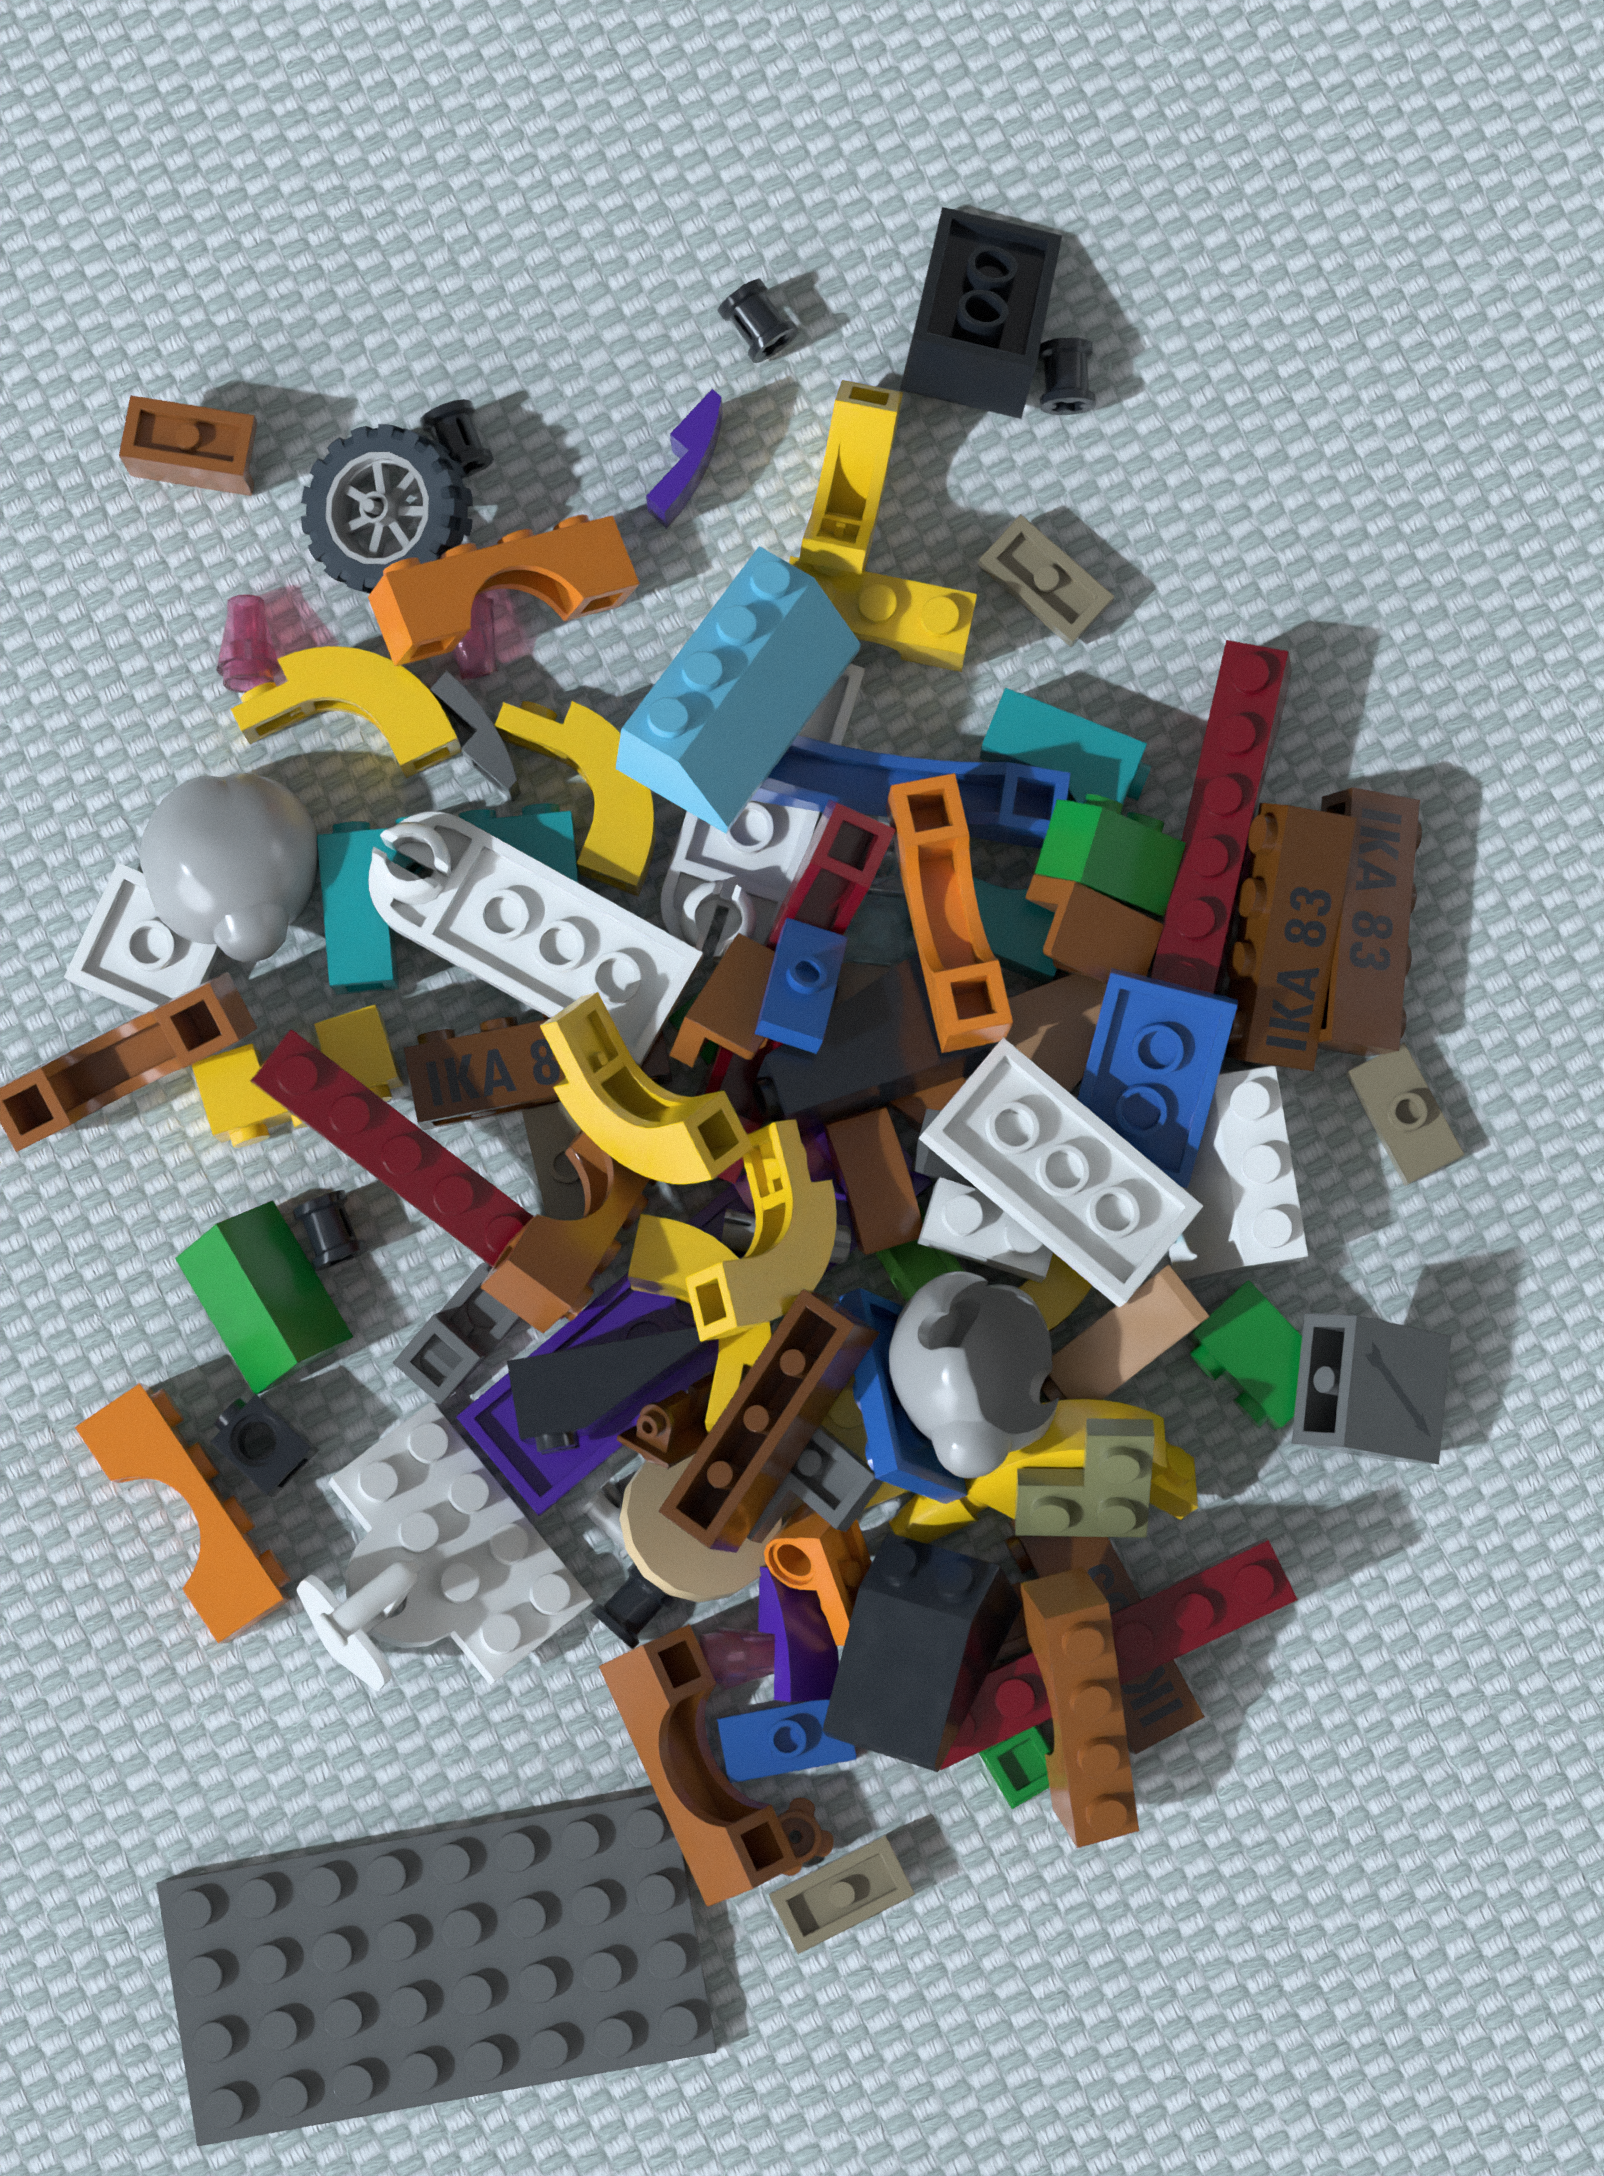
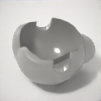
M234 773L225 777L200 776L188 780L175 788L161 801L143 832L139 857L154 908L162 922L180 937L201 944H217L226 955L241 962H257L274 955L286 941L288 925L296 921L304 912L314 892L319 870L318 831L311 814L299 797L285 785L271 778L251 773Z
M953 1271L939 1275L926 1283L906 1303L898 1316L889 1348V1366L894 1389L900 1403L920 1432L932 1441L939 1462L956 1476L977 1478L997 1469L1010 1452L1020 1450L1041 1439L1054 1419L1059 1398L1047 1404H1040L1039 1394L1041 1386L1053 1369L1052 1346L1044 1317L1030 1295L1014 1286L1004 1284L987 1285L988 1281L981 1276L969 1272Z

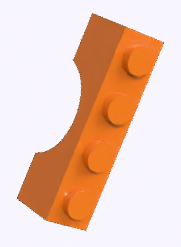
M577 515L561 521L553 527L552 531L534 535L532 529H522L498 540L497 545L478 549L475 543H467L456 546L443 553L440 559L421 564L419 559L415 557L395 562L383 570V577L369 594L368 599L394 666H399L452 652L471 629L473 601L476 596L496 589H515L529 593L548 604L565 622L620 607L640 583L613 515L592 521L589 520L588 515Z
M952 773L891 785L885 808L890 827L896 829L892 837L941 1052L946 1053L1000 1042L1003 1037L1006 1039L1013 1020L999 960L990 949L980 918L971 871L969 831L956 775Z
M139 1383L75 1426V1429L110 1481L124 1483L141 1479L158 1480L172 1487L188 1502L199 1526L200 1551L194 1571L182 1590L217 1643H228L291 1600V1597L283 1587L291 1581V1578L275 1553L269 1548L261 1554L247 1532L256 1526L239 1499L233 1495L225 1500L212 1481V1478L220 1474L206 1449L199 1441L189 1446L176 1425L184 1421V1417L169 1394L163 1388L154 1393L150 1386Z

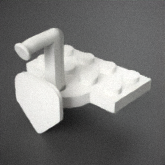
M432 1401L331 1477L328 1483L368 1532L352 1552L345 1574L347 1600L341 1604L331 1590L314 1575H309L302 1580L297 1588V1593L328 1652L376 1691L387 1685L392 1678V1674L384 1657L369 1639L371 1636L379 1641L400 1648L429 1646L450 1635L491 1686L594 1602ZM402 1602L403 1608L401 1613L395 1617H391L394 1611Z

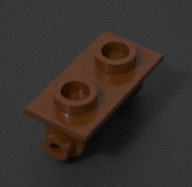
M715 1370L705 1373L700 1380L689 1385L688 1393L680 1390L659 1402H652L644 1406L637 1420V1425L617 1435V1441L641 1454L646 1461L666 1469L696 1454L708 1435L705 1419Z

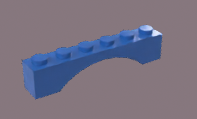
M798 735L751 800L824 812L830 799L876 821L889 823L885 807L891 785L955 773L969 837L1042 849L1056 800L1067 801L1071 773L1010 762H960L912 758L841 746Z

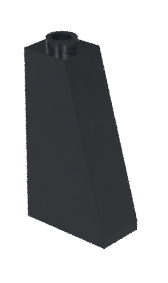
M917 951L830 1011L824 1039L817 1054L784 1043L767 1054L753 1083V1096L757 1109L765 1120L771 1118L774 1123L796 1119L798 1130L801 1131L961 1077L972 1075L999 1042L946 1053L941 1052L920 956Z

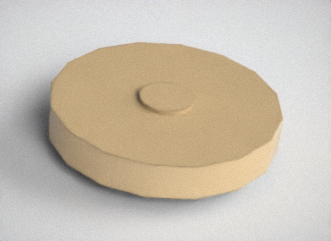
M694 1455L669 1469L645 1461L625 1488L620 1513V1524L626 1551L643 1577L670 1596L695 1602L729 1598L761 1576L760 1567H767L764 1557L766 1545L780 1530L782 1518L779 1519L762 1543L750 1541L746 1538L737 1553L708 1549L658 1512Z

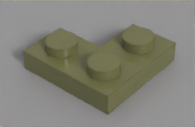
M1086 1418L1083 1469L1017 1468L1015 1536L1147 1538L1154 1449L1153 1419Z

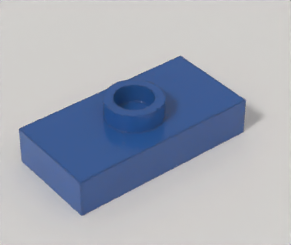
M786 918L780 931L754 1034L817 1054L824 1039L848 937Z
M830 1700L807 1701L717 1718L726 1771L730 1783L857 1760L855 1746L827 1737L822 1731Z

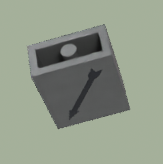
M1305 1313L1292 1444L1384 1461L1439 1464L1451 1336L1359 1315Z

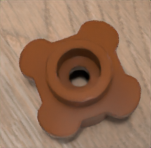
M799 1797L793 1799L789 1809L777 1816L799 1864L783 1873L787 1876L798 1874L803 1863L809 1861L814 1856L825 1857L833 1849L834 1839L829 1831L822 1830L814 1817L815 1805L807 1798ZM793 1830H798L802 1835L798 1843H793L789 1839V1834Z

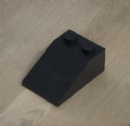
M942 207L900 390L1021 419L1036 369L1062 235Z
M695 1327L508 1360L507 1365L520 1440L527 1445L536 1444L537 1452H541L542 1455L579 1449L580 1436L594 1434L709 1348L708 1341L700 1342L698 1330Z
M888 1532L858 1590L822 1728L824 1734L827 1737L939 1772L1023 1605L1002 1567L995 1563Z

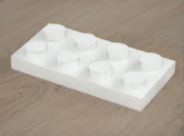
M1004 1037L918 1138L1119 1308L1129 1300L1203 1207L1194 1197Z

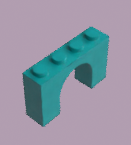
M1006 687L982 743L979 756L980 759L987 762H1010L1069 772L1071 775L1067 801L1078 803L1084 802L1086 794L1106 797L1121 804L1124 803L1126 797L1138 801L1152 767L1141 762L1147 743ZM972 876L983 929L993 955L999 960L1000 967L1044 985L1052 982L1056 970L1068 975L1069 972L1056 968L1053 965V959L1045 956L1043 953V947L1055 913L1025 899L1028 889L1002 888ZM910 920L909 931L914 932L912 921Z
M540 803L523 807L522 815L497 818L496 811L490 809L469 810L458 814L459 818L580 884V875L577 867L576 831L572 811L560 812L558 804ZM410 816L396 819L395 824L397 825ZM364 821L338 823L332 826L333 833L317 835L329 986L336 995L399 989L395 931L378 913L369 890V871L372 863L373 847L386 853L390 861L415 875L425 868L384 844L380 835L388 828L371 829L370 823Z

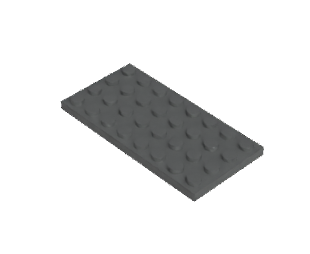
M655 1792L156 1883L197 2147L717 2052L684 1855Z

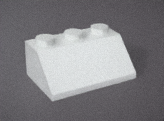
M1276 1066L1219 1074L1189 1187L1188 1189L1183 1188L1201 1203L1203 1207L1168 1250L1171 1268L1181 1281L1297 1264L1308 1257Z

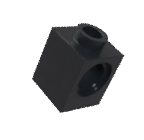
M256 1394L248 1403L242 1397H239L218 1417L214 1425L220 1432L210 1441L266 1496L275 1497L319 1451L265 1398ZM258 1424H268L276 1434L275 1449L267 1458L254 1460L246 1452L245 1437L252 1427Z

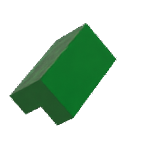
M273 1200L215 1224L175 1258L253 1393L256 1395L284 1383L303 1367L333 1354L353 1338L348 1326Z

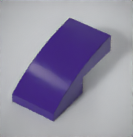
M713 389L670 433L672 452L680 460L646 495L648 513L666 529L682 512L695 493L714 454L720 433L723 411L722 397Z
M768 1566L760 1567L758 1632L775 1634L774 1700L786 1702L830 1700L839 1667L838 1646L834 1641L827 1618L821 1609V1602L817 1591L791 1588L780 1582L770 1572Z

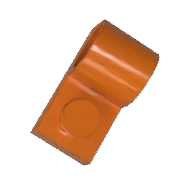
M803 1503L766 1545L764 1551L765 1563L770 1572L783 1584L795 1589L817 1591L821 1602V1609L827 1618L836 1645L844 1646L858 1590L872 1564V1560L857 1518L847 1532L835 1529L808 1504Z

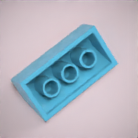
M759 546L622 727L615 769L727 834L860 650L861 643L815 578Z

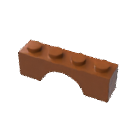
M227 971L0 1086V1123L14 1150L18 1152L74 1124L125 1095L170 1073L184 1069L240 1041L256 1030L257 1026Z
M581 1128L565 1151V1154L577 1170L585 1194L583 1218L563 1221L536 1214L507 1243L480 1286L481 1289L542 1334L562 1316L571 1322L582 1311L594 1292V1289L586 1283L593 1272L599 1276L613 1261L622 1246L614 1237L620 1227L624 1230L629 1229L645 1209L649 1199L641 1193L647 1183L654 1186L658 1182L634 1172L616 1161L594 1143Z
M1084 1567L1020 1583L1028 1640L1044 1680L1054 1727V1751L1045 1753L1052 1808L1077 1848L1138 1832L1139 1824L1109 1602Z
M690 1624L600 1665V1671L706 1906L709 1907L752 1890L798 1866L799 1864L772 1805L750 1799L738 1791L722 1773L713 1757L706 1734L705 1710L708 1698L717 1683Z

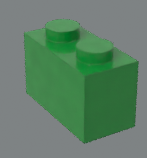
M1086 794L1083 803L1057 799L1035 874L1076 881L1134 911L1164 916L1186 843L1162 833L1165 823L1161 820L1134 812H1128L1127 817L1121 815L1123 804L1115 800L1094 794Z
M1247 1280L1216 1308L1206 1320L1186 1336L1195 1345L1189 1352V1355L1212 1380L1216 1381L1223 1375L1238 1391L1239 1395L1233 1402L1251 1423L1260 1429L1267 1422L1275 1431L1282 1428L1295 1414L1302 1336L1252 1282Z

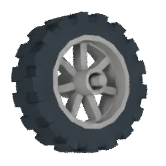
M378 424V428L374 429L368 426L358 427L351 430L352 437L347 439L339 437L327 447L330 453L324 460L318 458L313 464L310 474L314 475L310 487L304 486L301 503L307 505L306 516H301L302 530L304 534L310 535L312 544L308 545V548L315 561L323 562L326 566L324 571L334 580L345 583L351 589L365 593L372 592L383 577V570L395 562L415 557L423 564L440 559L443 553L461 545L464 535L470 536L473 519L467 518L468 507L473 506L471 489L464 487L462 479L466 475L459 462L451 460L448 456L450 452L440 443L420 433L389 424ZM389 465L401 466L409 470L393 492H391ZM374 472L376 491L369 493L361 491L359 487ZM417 485H419L423 497V506H411L410 503L405 501ZM355 499L360 502L359 510L361 516L352 520V504ZM414 518H422L417 532L412 538L407 528L412 524ZM375 525L367 553L357 542L355 534ZM391 529L403 549L388 557H383Z

